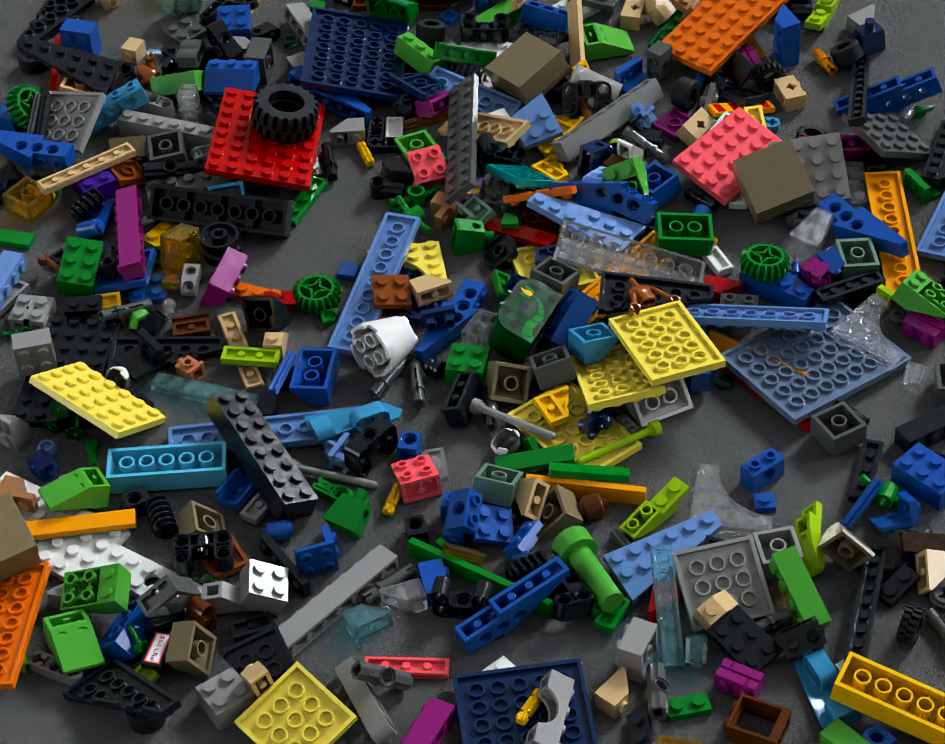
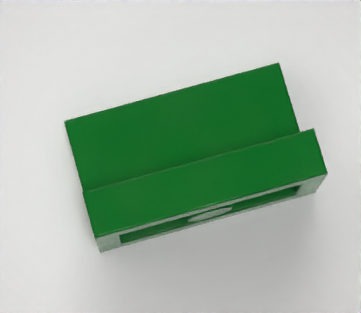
M910 167L904 169L903 185L922 203L941 196V193L931 183H926L921 179V174L917 175Z

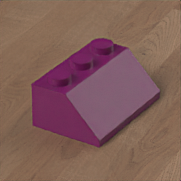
M231 247L227 248L206 288L200 306L224 304L227 297L231 299L235 291L233 286H238L242 278L240 273L244 274L248 267L246 263L247 255Z

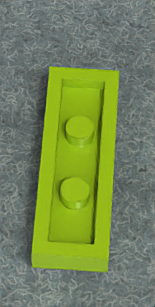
M224 345L220 360L221 364L276 368L281 353L280 349Z

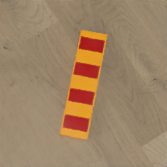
M769 100L749 105L728 102L708 104L707 111L714 118H720L725 111L731 114L738 107L744 110V107L761 105L763 114L774 113L776 107Z

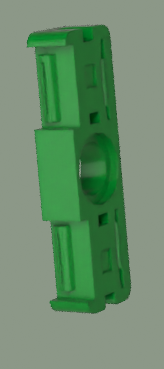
M320 476L317 479L318 483L314 482L312 484L315 494L332 504L338 499L336 496L346 493L354 496V491L340 484H332L324 480V476ZM368 498L364 502H366L369 505V507H371L370 499Z

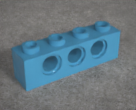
M137 78L106 95L91 134L115 122L125 109L134 111L150 102Z

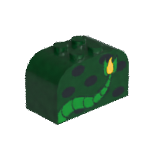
M535 279L520 280L513 290L509 289L504 296L505 301H501L495 310L498 313H495L490 321L493 323L488 334V341L491 347L503 356L522 365L557 309L563 294Z

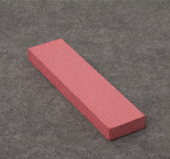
M365 656L364 662L410 672L413 679L449 680L450 658Z

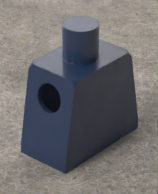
M866 18L865 25L859 26L854 30L852 39L858 40L863 50V55L870 53L871 56L886 50L884 29L875 22L874 18Z
M600 140L580 145L577 174L584 177L592 170L602 166L603 162L614 153V148Z

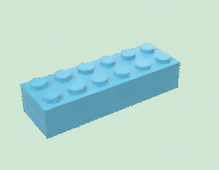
M225 441L108 449L106 480L110 484L109 494L127 493L143 486L146 491L217 487L229 476V452Z

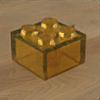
M27 176L2 194L4 210L29 223H33L55 205L53 192L44 195L37 188L36 181Z
M180 223L160 236L161 269L180 274L183 272L184 263L196 264L200 261L199 227Z

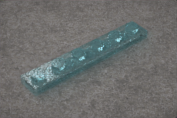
M157 372L149 384L152 391L209 403L210 397L214 393L237 391V389ZM247 392L253 402L257 404L259 401L258 394Z
M651 545L650 557L661 663L664 664L665 669H683L685 662L672 545Z

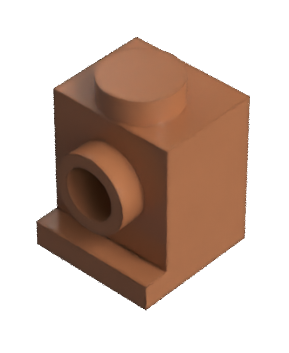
M189 355L185 358L181 357L176 361L175 370L177 377L193 386L206 376L203 361L199 362Z

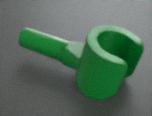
M916 105L915 110L917 112H914L916 118L921 119L925 116L926 111L934 108V105L926 107Z
M132 625L127 627L135 642L133 645L134 652L140 654L143 653V650L146 651L149 642L146 640L141 641Z

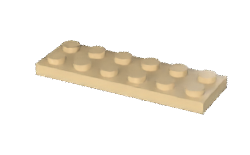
M478 112L477 139L482 133L489 132L494 137L498 146L510 148L526 133L531 124L528 120ZM448 120L438 129L441 136L447 137Z

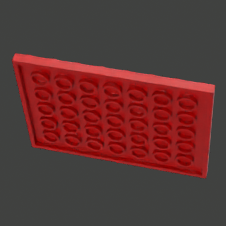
M225 87L204 174L309 192L326 104L318 102L319 112L316 130L308 139L302 142L296 141L292 144L285 142L284 144L279 141L273 142L269 138L266 139L254 129L251 114L253 98L257 92Z

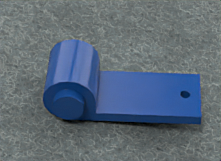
M114 201L103 203V208L97 205L98 212L94 211L90 220L77 224L76 232L79 238L89 239L103 235L115 205Z

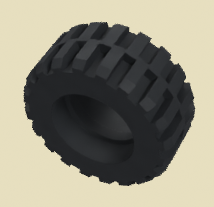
M285 83L266 85L253 98L252 125L259 134L273 142L279 141L284 144L285 142L290 144L296 141L302 142L308 139L316 130L319 104L314 95H311L310 91L304 90L301 86L297 87L294 84L288 85Z

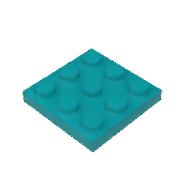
M486 164L485 171L491 173L492 177L502 178L503 182L515 184L516 188L523 190L526 187L533 190H538V188L547 189L550 183L558 181L524 165Z

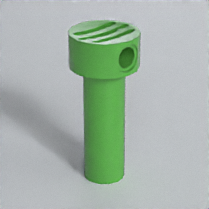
M572 526L566 528L554 539L552 544L553 554L558 556L566 566H571L576 570L604 612L615 611L622 605L624 596L596 558L598 551L596 542L585 527Z

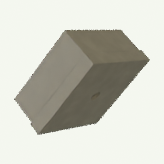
M525 32L485 67L493 87L510 97L522 101L524 106L541 93L545 95L572 71L561 50L528 32Z
M790 138L733 160L732 173L756 225L815 202L813 186Z
M10 492L0 496V581H3L41 563L37 544Z

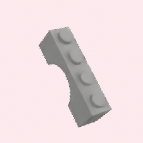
M551 669L541 679L537 696L547 708L548 722H538L527 733L525 744H561L559 741L566 728L564 721L570 712L568 705L574 695L573 685L575 680L554 669Z

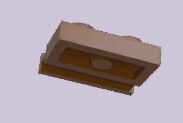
M208 312L171 317L173 336L211 335Z

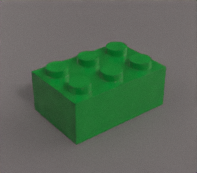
M656 213L654 224L656 254L711 256L714 245L711 214Z
M67 236L57 277V293L74 296H92L95 294L94 286L100 269L99 262L102 260V254L104 253L103 241Z

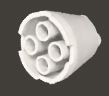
M393 316L363 322L351 330L353 344L350 345L352 354L362 370L367 369L375 378L379 376L384 377L391 373L410 353L415 344L418 343V337L413 332L409 320L405 316Z

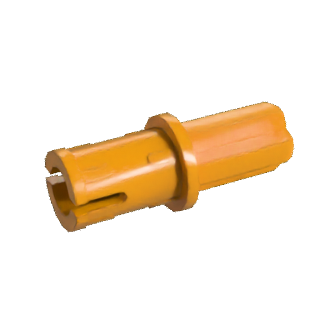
M820 48L814 49L812 55L819 62V66L823 67L829 75H834L831 69L837 72L838 68L832 63L831 58L825 55Z

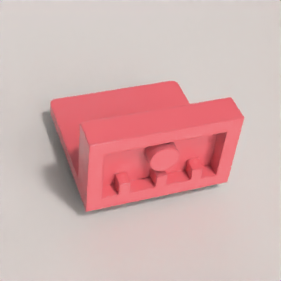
M438 144L406 153L415 178L412 185H420L424 189H428L436 184L440 186L446 183L447 165Z
M428 454L418 455L415 458L400 460L397 463L391 464V469L400 486L401 498L404 504L442 494L439 473Z

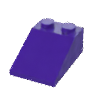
M107 169L70 184L79 198L82 195L86 197L87 191L92 193L91 188L95 187L107 201L116 197V190H118L115 177Z

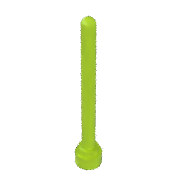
M655 419L649 422L645 429L577 458L576 462L577 464H585L646 436L656 437L663 434V428L660 422Z

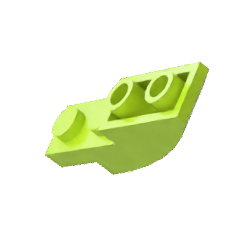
M818 0L815 10L805 20L804 28L825 31L838 8L840 0Z
M674 476L650 502L645 500L619 529L634 540L645 536L678 510L677 504L690 492V487Z
M817 500L802 509V516L795 520V532L804 555V564L810 577L820 574L825 567V553L818 548L822 535H820L822 504Z

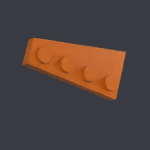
M574 185L552 188V190L548 188L540 189L535 192L533 190L520 193L513 192L503 196V202L510 203V206L520 205V201H527L536 192L554 198L557 196H561V199L572 198V194L577 193V187Z

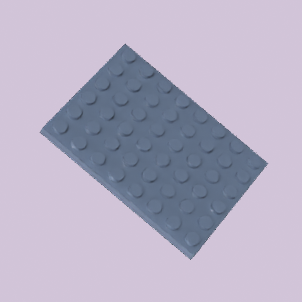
M842 301L826 306L818 304L812 307L829 308L826 330L816 332L811 329L795 331L792 328H784L782 330L770 328L721 353L726 360V367L793 425L836 403V400L840 399L842 401L912 363V357ZM774 358V359L778 360L779 363H777V362H775V361H773V360H771V359ZM781 361L793 366L797 370L806 372V376L795 372L789 366L781 365Z

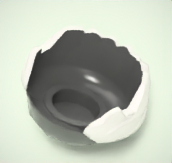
M121 366L110 367L105 378L115 382L118 387L128 390L131 380L126 368Z
M503 429L492 440V450L497 456L515 453L520 447V434L514 429Z

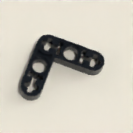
M215 0L199 17L203 25H209L217 20V6L250 4L251 10H254L259 6L258 0Z
M378 115L371 117L367 137L369 151L373 154L402 153L397 145L388 146L396 144L394 142L396 137H384L385 119Z

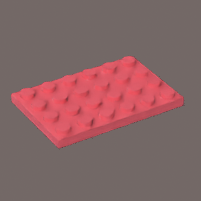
M738 107L675 157L671 164L723 206H727L730 201L734 200L741 193L732 173L733 160L766 148L770 142L783 140Z

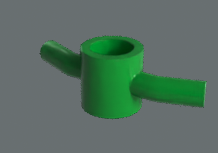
M436 184L425 191L423 186L412 185L407 190V197L403 199L410 208L415 205L423 208L425 206V198L434 195L441 188ZM390 199L391 206L398 205L395 199Z
M401 195L395 197L396 202L404 211L401 214L420 217L421 223L419 228L425 233L431 234L432 228L423 222L426 219L423 209L419 205L410 208Z
M865 474L860 475L858 478L866 487L871 482ZM882 481L884 485L873 499L874 504L881 509H890L893 504L899 507L898 497H896L897 492H899L897 485L891 481Z

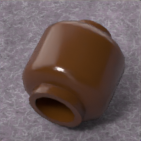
M598 492L583 495L580 498V502H577L582 518L585 517L588 521L604 517L606 514L605 509L609 508L606 497H601Z

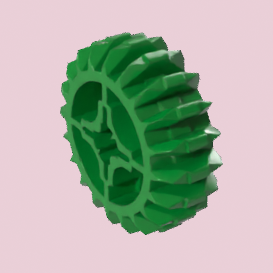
M19 84L12 87L8 91L7 97H5L7 102L4 104L8 107L6 111L10 113L9 117L13 118V123L17 122L18 127L22 126L23 129L28 128L34 95L36 93L39 94V90L36 91L35 87H30L29 84Z
M757 243L756 245L751 244L750 247H745V250L740 255L739 264L741 272L744 273V276H749L750 280L756 279L757 282L763 281L765 283V281H769L772 283L773 280L779 281L780 278L783 279L788 274L790 258L785 249H780L779 246Z
M315 273L313 276L308 274L307 278L302 277L301 281H296V285H293L292 296L296 301L295 307L298 311H302L303 314L309 313L310 316L312 314L318 316L319 311L324 312L328 309L337 308L342 292L339 282L335 278H331L330 275L325 276L323 273L321 275Z

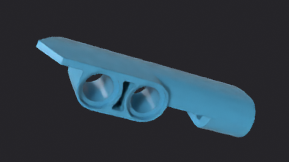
M375 401L359 407L305 416V422L315 442L318 444L341 436L344 432L349 433L355 430L361 432L379 416L389 422L396 421L400 418L402 409L385 402Z
M823 649L814 652L812 650L807 651L802 658L792 660L822 729H825L837 718L848 725L860 717L861 712L830 699L833 685L839 674Z

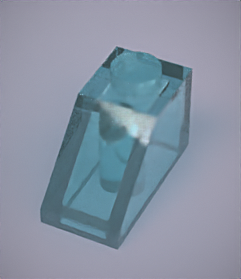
M360 604L342 612L344 626L355 642L393 626L390 609Z
M686 632L685 663H690V667H702L703 664H707L708 636L706 633Z

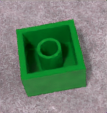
M453 343L445 367L446 386H452L457 372L475 370L483 385L482 390H484L488 361H491L490 347Z

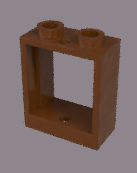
M741 693L738 701L734 700L732 704L731 716L725 718L723 724L725 739L738 744H781L791 723L792 710ZM745 712L775 722L770 736L766 737L737 727L743 713Z

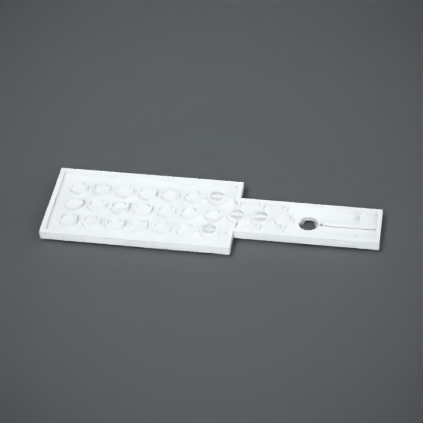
M6 471V472L0 477V483H1V481L3 480V478H4L5 475H9V476H13V477H18V476H16V475H14V474H12V473ZM24 479L27 492L35 494L39 507L36 513L20 510L25 521L93 513L86 509L77 511L62 510L60 512L49 511L38 493V489L41 487ZM128 529L34 540L39 550L38 554L41 562H50L52 567L50 575L64 581V574L66 572L120 563L131 573L129 594L139 598L154 585H145V581L148 578L157 577L161 579L166 574L179 576L176 572L121 546L131 536ZM194 582L202 594V585Z

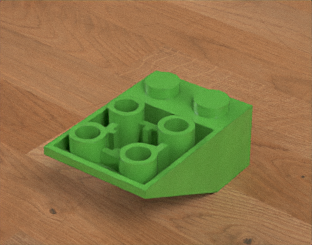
M598 23L583 24L585 59L587 61L635 53L627 31Z
M641 156L632 157L602 169L605 181H629L627 188H634L641 195H649L647 172ZM619 194L618 199L622 202L623 197ZM634 201V206L638 209L639 204L637 201ZM618 213L617 217L623 219L627 217L620 213Z
M917 269L900 284L891 297L892 300L906 310L945 318V290L940 284L933 282L924 272Z
M98 467L78 468L39 488L38 493L49 511H77L85 508L99 509L100 507H108L110 484Z
M120 563L66 572L64 574L60 611L70 612L84 609L86 613L94 614L126 612L128 610L131 573Z
M84 609L43 618L44 640L63 674L105 665L93 626Z

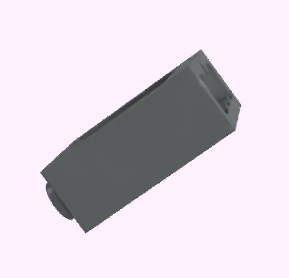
M166 574L136 601L146 617L157 618L185 610L191 597L195 595L200 597L202 594L192 578Z

